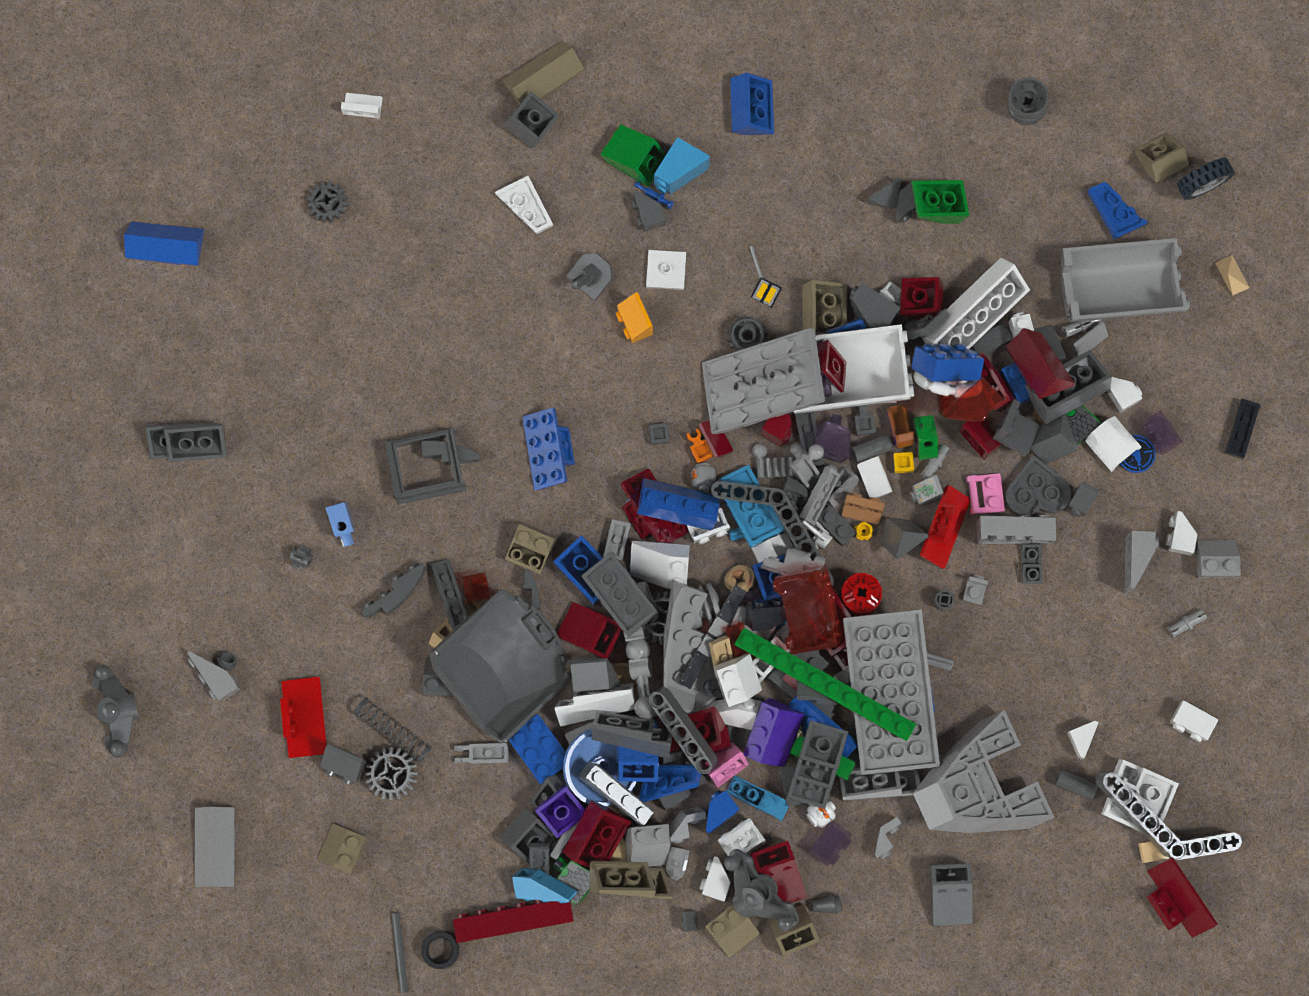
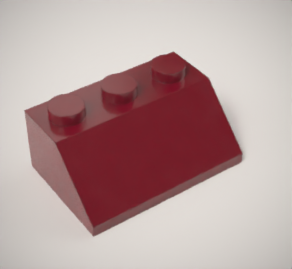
M591 800L562 852L573 862L590 868L591 861H610L631 821L612 809Z

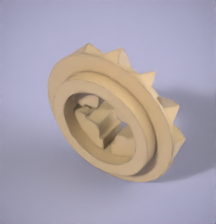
M738 565L726 573L724 582L729 591H732L734 586L737 585L748 592L750 587H754L753 583L756 579L749 567ZM743 577L745 582H740L738 584L736 579H741Z

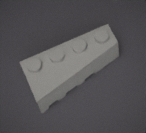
M1011 515L980 516L976 521L977 544H1042L1056 542V518H1050V515H1039V517H1031V515H1021L1019 517H1012Z

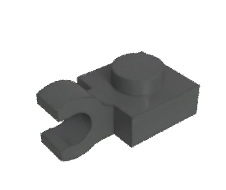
M867 405L858 406L859 416H854L856 435L875 434L874 414H868Z

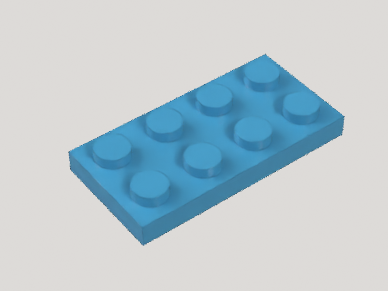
M749 465L719 479L760 485ZM719 484L717 487L719 493L728 491L727 496H731L732 485H729V489H724L722 484ZM736 487L734 494L737 497H742L745 491L742 487ZM756 489L753 492V496L755 499H762L764 493L762 490ZM723 499L750 548L785 531L772 505Z

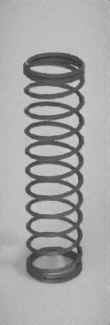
M365 697L354 711V714L358 715L359 718L366 714L364 713L360 716L363 707L369 702L368 697ZM373 703L364 718V722H369L372 719L370 723L371 727H374L378 724L377 732L384 729L383 736H387L388 734H390L389 741H392L396 738L395 745H400L402 741L398 744L397 741L403 730L406 728L405 726L402 728L398 736H395L394 738L390 739L399 722H397L392 731L384 735L393 717H391V719L388 721L385 728L382 727L378 730L382 720L387 715V712L382 716L379 723L377 722L374 725H372L376 715L381 710V708L377 710L373 718L371 717L366 721V718L370 710L375 705V703ZM410 731V732L407 734V736H406V738H405V740H404V742H403V744H402V746H401V750H405V749L408 748V746H406L405 748H403V746H404V744H405L407 738L409 737V735L412 733V731ZM416 736L413 739L407 751V755H411L412 753H414L415 750H413L411 753H409V751L418 736ZM422 740V742L419 744L413 757V759H417V762L421 763L424 760V755L427 752L429 753L432 749V746L428 745L423 750V752L415 758L424 740Z

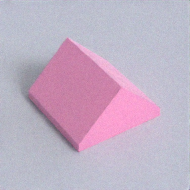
M733 742L731 743L732 748L716 754L717 764L707 773L717 788L749 765L744 754Z

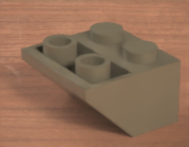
M522 522L518 525L505 560L541 574L558 537Z
M804 904L795 908L799 915V922L788 931L779 929L778 920L767 919L783 957L820 942Z

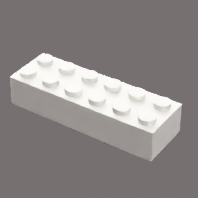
M1000 258L947 309L949 316L932 330L933 333L925 338L922 337L924 342L934 346H939L940 344L955 346L956 343H961L970 349L1030 291L1016 266Z

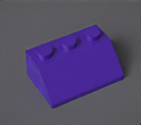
M771 698L762 701L743 753L744 756L759 763L785 767L805 713Z

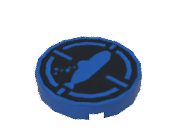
M1132 435L1141 446V449L1129 455L1120 463V466L1128 472L1141 473L1153 465L1155 448L1147 438L1140 435Z

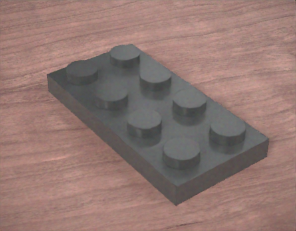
M610 552L582 575V578L628 637L659 613L613 552Z

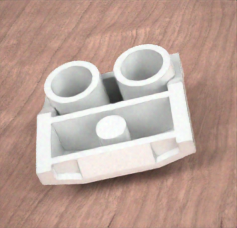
M1115 416L1103 422L1085 440L1111 472L1129 455L1141 449L1139 443Z

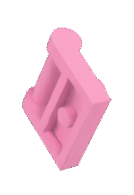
M1000 473L966 477V483L969 484L971 501L970 515L1005 511ZM976 482H981L984 501V507L982 508L979 507Z

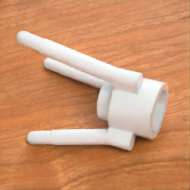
M805 520L802 521L815 534L812 539L815 541L817 549L819 547L824 549L833 537L829 535V532L818 521L815 524L820 529L818 531Z

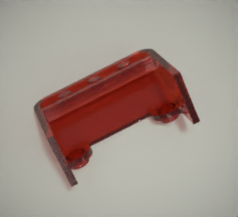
M983 377L960 397L937 394L938 412L944 419L982 422L987 418L988 413L1004 400Z

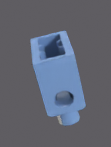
M343 502L326 507L334 536H340L343 547L354 544L351 533L355 532L348 503ZM339 522L346 524L345 530L341 531Z

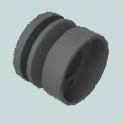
M1029 77L1020 79L1012 85L1009 91L1008 111L1015 122L1021 125H1032L1038 123L1044 117L1047 111L1049 95L1046 86L1040 80ZM1024 103H1031V106L1029 107L1028 105H1024Z

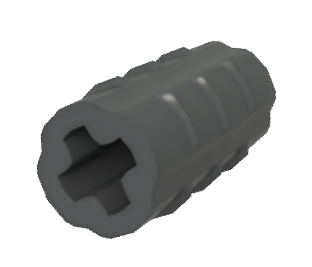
M888 434L877 436V438L851 447L856 463L867 461V459L893 450Z
M1063 769L1060 770L1055 785L1063 788V790L1066 789L1090 800L1095 796L1098 787L1090 779H1085Z

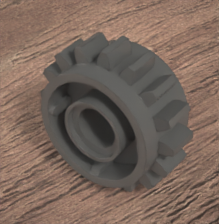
M744 315L741 320L736 318V323L730 324L732 330H727V334L730 335V337H727V342H732L729 348H735V352L768 341L764 337L768 335V331H763L765 324L760 325V319L754 320L753 316L746 318ZM750 333L753 337L750 340H745L742 335Z

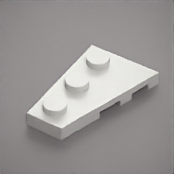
M529 176L495 192L536 234L553 227V223Z

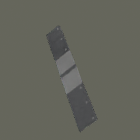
M737 585L732 589L679 680V683L691 689L711 655L709 642L722 636L747 593L744 589Z

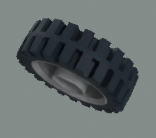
M1227 157L1219 158L1187 174L1178 181L1177 187L1184 200L1194 199L1227 182L1228 179L1235 175V172Z

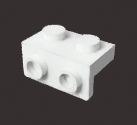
M722 508L718 510L717 522L711 531L687 525L693 543L698 542L699 545L710 541L709 538L715 535L717 538L728 534L727 531L730 530Z
M750 818L741 821L736 828L724 833L718 840L728 856L734 849H739L750 855L767 843Z

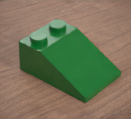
M963 180L911 182L918 218L941 224H959L970 216Z

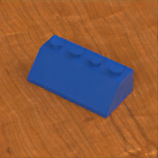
M643 478L637 514L710 531L714 528L718 517L719 498L714 497L711 493Z

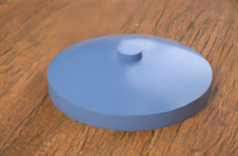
M591 728L579 734L569 745L563 761L564 779L570 791L579 800L587 804L592 800L604 806L611 805L578 778V775L590 761L597 763L616 779L617 746L592 740ZM617 780L629 791H632L636 782Z

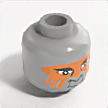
M699 463L691 471L692 487L702 492H709L712 485L716 482V471L708 463Z

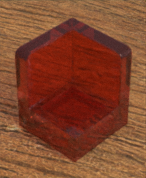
M485 573L462 577L467 602L490 598Z

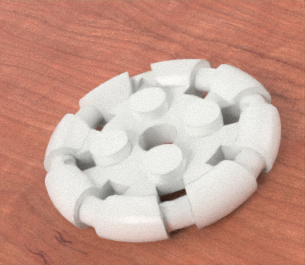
M916 371L913 375L915 382L925 390L930 389L931 392L939 395H954L958 398H967L978 395L982 390L980 380L932 382Z

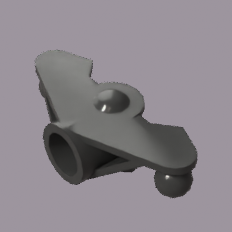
M99 665L94 671L92 686L101 691L104 696L98 703L97 715L103 723L110 725L111 732L104 741L105 746L113 757L121 758L126 755L128 750L132 721L139 719L133 692L127 693L109 666Z
M739 849L732 850L729 856L726 857L724 865L726 869L734 871L735 895L733 897V906L741 916L747 918L757 916L778 920V927L782 931H788L792 926L797 925L799 915L793 903L781 900L778 897V887L774 879L766 874H758L754 869L751 856Z

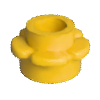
M860 522L859 525L855 526L854 530L857 532L856 537L859 540H869L872 537L873 527L867 522Z

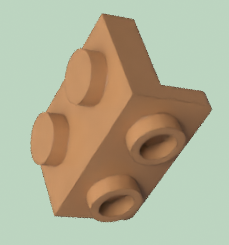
M857 493L847 494L842 517L879 525L885 503L874 497L865 499Z

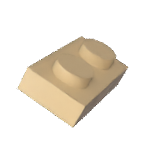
M724 635L709 642L713 666L733 659L729 637Z

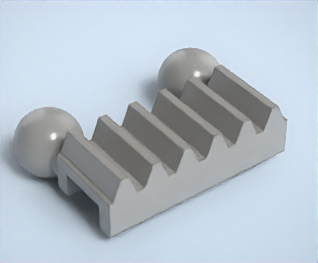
M794 442L790 447L794 458L782 457L764 459L767 454V447L762 443L755 444L752 448V453L756 457L757 479L786 478L787 476L797 478L789 465L803 453L801 443Z
M814 444L809 448L808 455L802 453L789 465L810 493L820 477V472L812 461L814 459L818 460L824 455L823 447L818 444ZM827 464L823 467V470L827 466L838 473L836 466L833 464Z

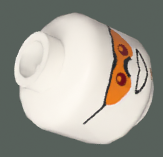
M830 800L827 801L825 809L810 805L807 808L808 814L806 816L814 827L819 826L823 828L835 819L834 810L836 807Z

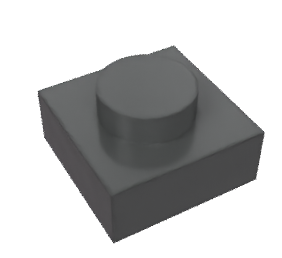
M668 423L649 425L651 445L670 443Z

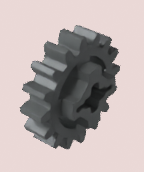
M329 181L328 185L321 182V187L314 185L316 190L309 191L312 197H307L308 202H310L307 204V207L312 209L310 211L311 215L316 214L315 218L317 220L322 217L324 223H326L327 219L334 222V217L340 219L339 214L346 213L343 207H348L347 202H345L348 200V197L343 195L345 193L344 189L339 190V184L333 186L331 181ZM326 199L330 200L328 205L325 204ZM323 209L326 211V213L320 212L319 210Z

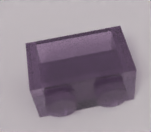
M833 820L809 853L827 867L830 864L834 866L840 858L838 855L842 848L846 850L852 842L849 839L852 834Z

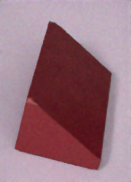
M709 420L699 424V428L715 458H722L733 452V448L725 433L712 434Z

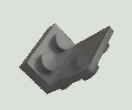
M1014 399L1006 407L993 439L1027 456L1040 425L1020 415L1018 408L1021 402Z

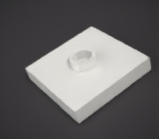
M649 250L646 288L684 290L686 252Z

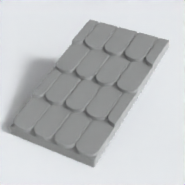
M808 328L702 362L712 434L726 433L740 427H746L772 417H778L825 402L815 329Z

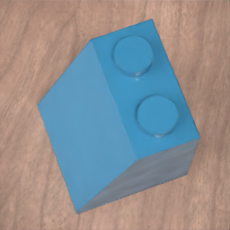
M677 137L654 174L656 189L664 194L666 192L672 194L707 171L710 167V156Z

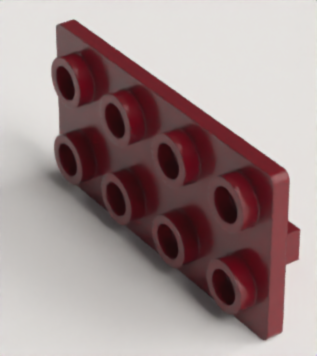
M649 468L620 483L630 499L621 508L641 539L652 534L657 543L670 544L689 533L687 526L684 524L637 514L643 478L657 481Z
M1173 857L1147 871L1158 888L1146 896V898L1168 930L1182 923L1193 938L1218 925Z

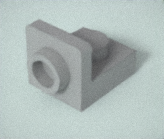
M980 575L969 576L962 601L982 605L985 589L988 585V581L984 580L985 577Z

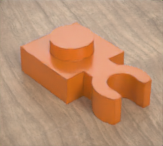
M697 428V437L692 438L687 433V439L694 443V445L690 446V450L697 464L713 458L714 455L706 439L701 441V431Z

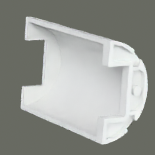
M902 324L816 335L817 343L829 340L847 362L844 392L840 393L822 377L825 402L802 410H796L794 413L909 400L911 397H914L912 373H908L907 367H911L910 355L905 354L904 342H908L907 332L902 331Z

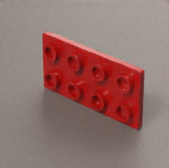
M946 485L928 531L929 537L925 539L920 553L922 558L941 569H945L970 504L969 497L950 485Z
M320 677L282 681L283 698L280 699L283 737L287 739L288 757L298 758L323 755L327 741Z

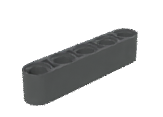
M666 687L656 689L649 697L651 707L696 770L702 774L708 773L717 764L715 753L671 691ZM657 694L663 697V701L658 699ZM669 711H672L675 717H671ZM680 727L685 728L686 734L680 730ZM692 743L697 745L698 750L692 747ZM703 759L709 762V766L704 764Z

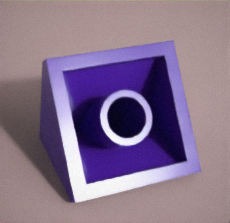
M566 785L534 809L556 838L578 823L585 812L584 807Z

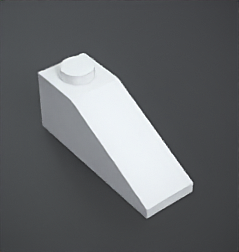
M750 698L747 701L728 707L723 699L712 701L704 709L715 706L725 724L752 730L761 701Z

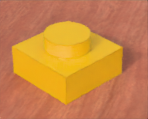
M913 452L893 454L895 474L914 473Z

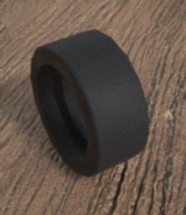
M441 931L429 934L421 946L423 960L434 969H445L452 966L459 956V944L456 942V938L450 933ZM438 938L447 940L452 947L451 956L444 962L433 960L429 954L430 944Z

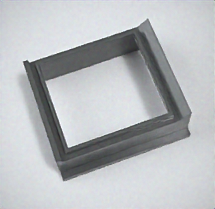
M454 428L385 442L395 498L399 504L467 491L462 477ZM447 438L455 481L404 491L396 448L422 443V441Z

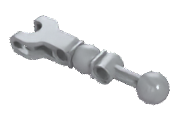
M645 581L639 582L638 586L652 602L648 584ZM645 624L630 637L625 633L624 636L625 642L628 643L626 654L630 659L628 661L630 676L632 680H637L639 699L635 703V713L638 717L653 719L657 714L649 703L650 688L648 677L653 675L651 659L648 658L650 647L646 642L648 639Z

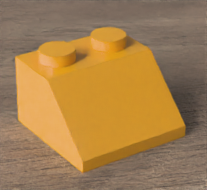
M638 292L617 305L618 312H615L619 323H624L625 329H623L627 340L631 339V342L634 343L653 335V326Z

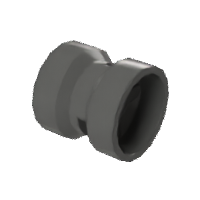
M948 590L939 591L933 600L935 608L940 611L949 610L954 604L953 594Z

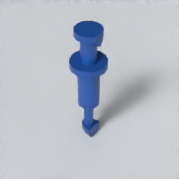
M640 182L635 183V187L643 190L647 196L666 205L669 210L672 208L674 201L665 199L664 193L659 194L650 188L641 186Z

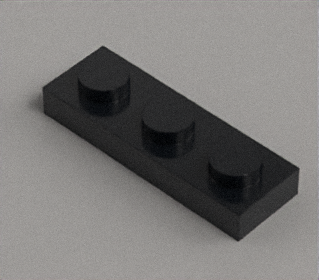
M1245 399L1240 400L1224 454L1240 459L1245 458L1260 404Z

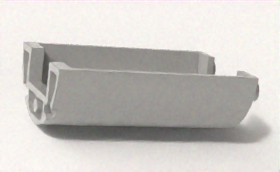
M1177 238L1063 248L1061 254V266H1063L1061 284L1065 312L1067 316H1071L1069 322L1186 312L1190 309L1189 298H1186L1183 287H1180L1179 284L1181 272L1180 269H1177L1176 262L1179 256H1181L1182 250L1181 245L1177 243Z

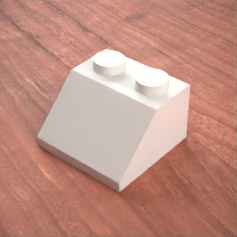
M750 653L713 666L724 701L728 707L747 701L762 691Z

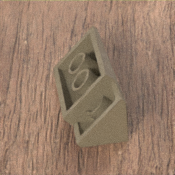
M560 41L502 80V82L519 104L531 91L542 100L583 71L584 67L573 48L564 41Z
M590 862L589 892L658 899H672L673 897L663 868H649L647 862Z

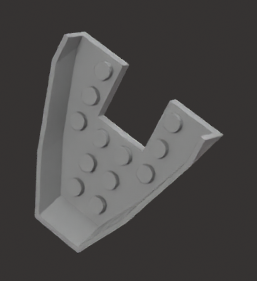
M672 580L664 633L663 687L671 691L686 713L692 714L703 710L717 698L709 696L703 690V684L707 679L717 678L715 677L711 655L691 689L679 683L706 636V633L693 629L692 626L708 594L702 590ZM741 605L737 608L722 636L729 637L733 659L748 654L747 651L734 645L743 628L748 629L767 641L770 640L775 629L774 627L771 630L752 631L745 624L746 607ZM712 682L711 686L708 685L711 692H713V689H720V687L714 685V682Z
M1005 710L979 721L939 759L940 767H933L913 792L929 830L963 833L1030 829L1054 818L1038 782L1004 796L989 764V759L1021 746Z

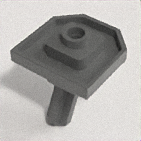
M598 253L583 254L567 274V277L571 280L573 289L581 288L593 300H596L613 279L612 265Z

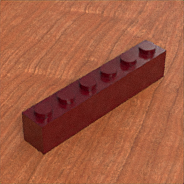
M535 900L534 905L527 906V902L515 904L516 908L508 909L507 906L497 907L496 912L488 913V909L476 911L477 915L469 916V913L458 914L457 919H453L456 942L462 943L574 922L571 900L567 903Z

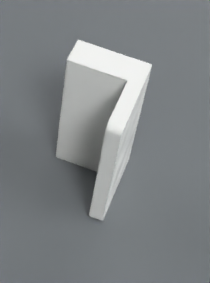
M346 93L345 102L341 104V111L344 115L380 118L383 98L381 96Z

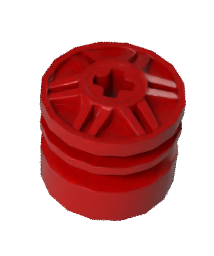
M856 573L850 576L844 582L840 592V599L853 616H865L873 613L882 598V587L879 581L867 573ZM858 590H860L861 592H866L864 595L865 598L863 596H857V594L859 593Z

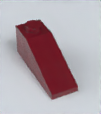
M981 352L978 355L984 358L980 377L982 390L994 411L1002 412L1015 398L984 352Z

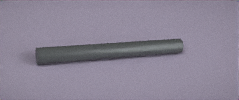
M393 913L391 915L400 993L408 992L400 915L399 913Z

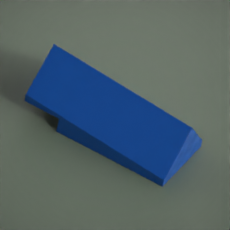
M131 222L124 234L125 258L198 266L204 229Z

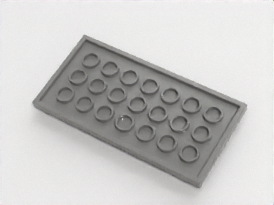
M922 609L843 618L851 688L917 724L908 741H905L854 712L861 775L940 767Z

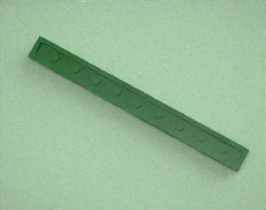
M743 628L734 644L905 741H908L917 725L746 628Z

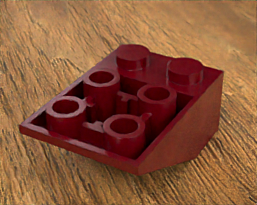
M572 602L557 635L560 639L598 658L609 659L623 630L615 620Z
M789 841L750 854L753 858L756 872L769 875L774 879L778 887L777 895L781 900L793 903L807 898Z

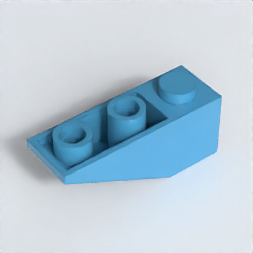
M735 775L726 791L729 795L780 821L783 820L789 808L786 800Z
M521 868L512 876L516 898L526 901L541 900L542 902L559 901V903H567L577 894V890L539 869Z

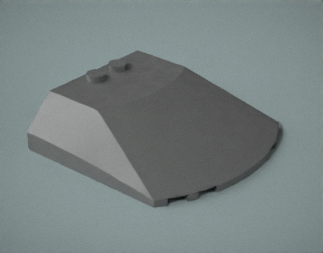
M502 589L496 592L429 652L433 670L476 725L499 743L507 742L571 680L570 672L565 673L566 661H568L566 654L564 655L560 645L562 644L561 640L549 621L533 605L530 606L523 601V598Z

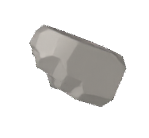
M670 847L666 871L672 879L679 880L685 874L689 850Z

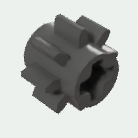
M301 545L300 548L295 547L289 557L293 561L291 564L300 570L303 566L308 568L313 560V555L310 554L312 550L304 545Z

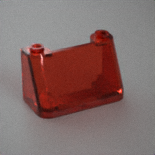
M821 565L776 576L774 578L775 581H773V589L775 593L778 592L779 596L782 595L789 627L788 638H785L786 648L790 649L791 655L837 647L842 640V632L827 566Z

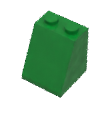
M620 124L608 144L603 148L601 156L608 164L649 188L654 180V174L665 158L666 153L654 138Z

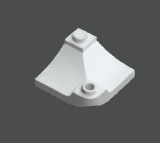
M1119 759L1113 773L1117 774L1163 822L1179 783ZM1122 790L1119 792V799L1123 798L1124 793ZM1107 797L1101 814L1143 833ZM1134 804L1132 807L1133 813H1135L1137 810L1136 804Z

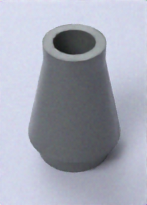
M835 894L812 901L814 913L837 914V912L842 911L841 897L835 896Z

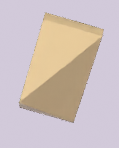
M1233 255L1215 262L1232 296L1250 288Z

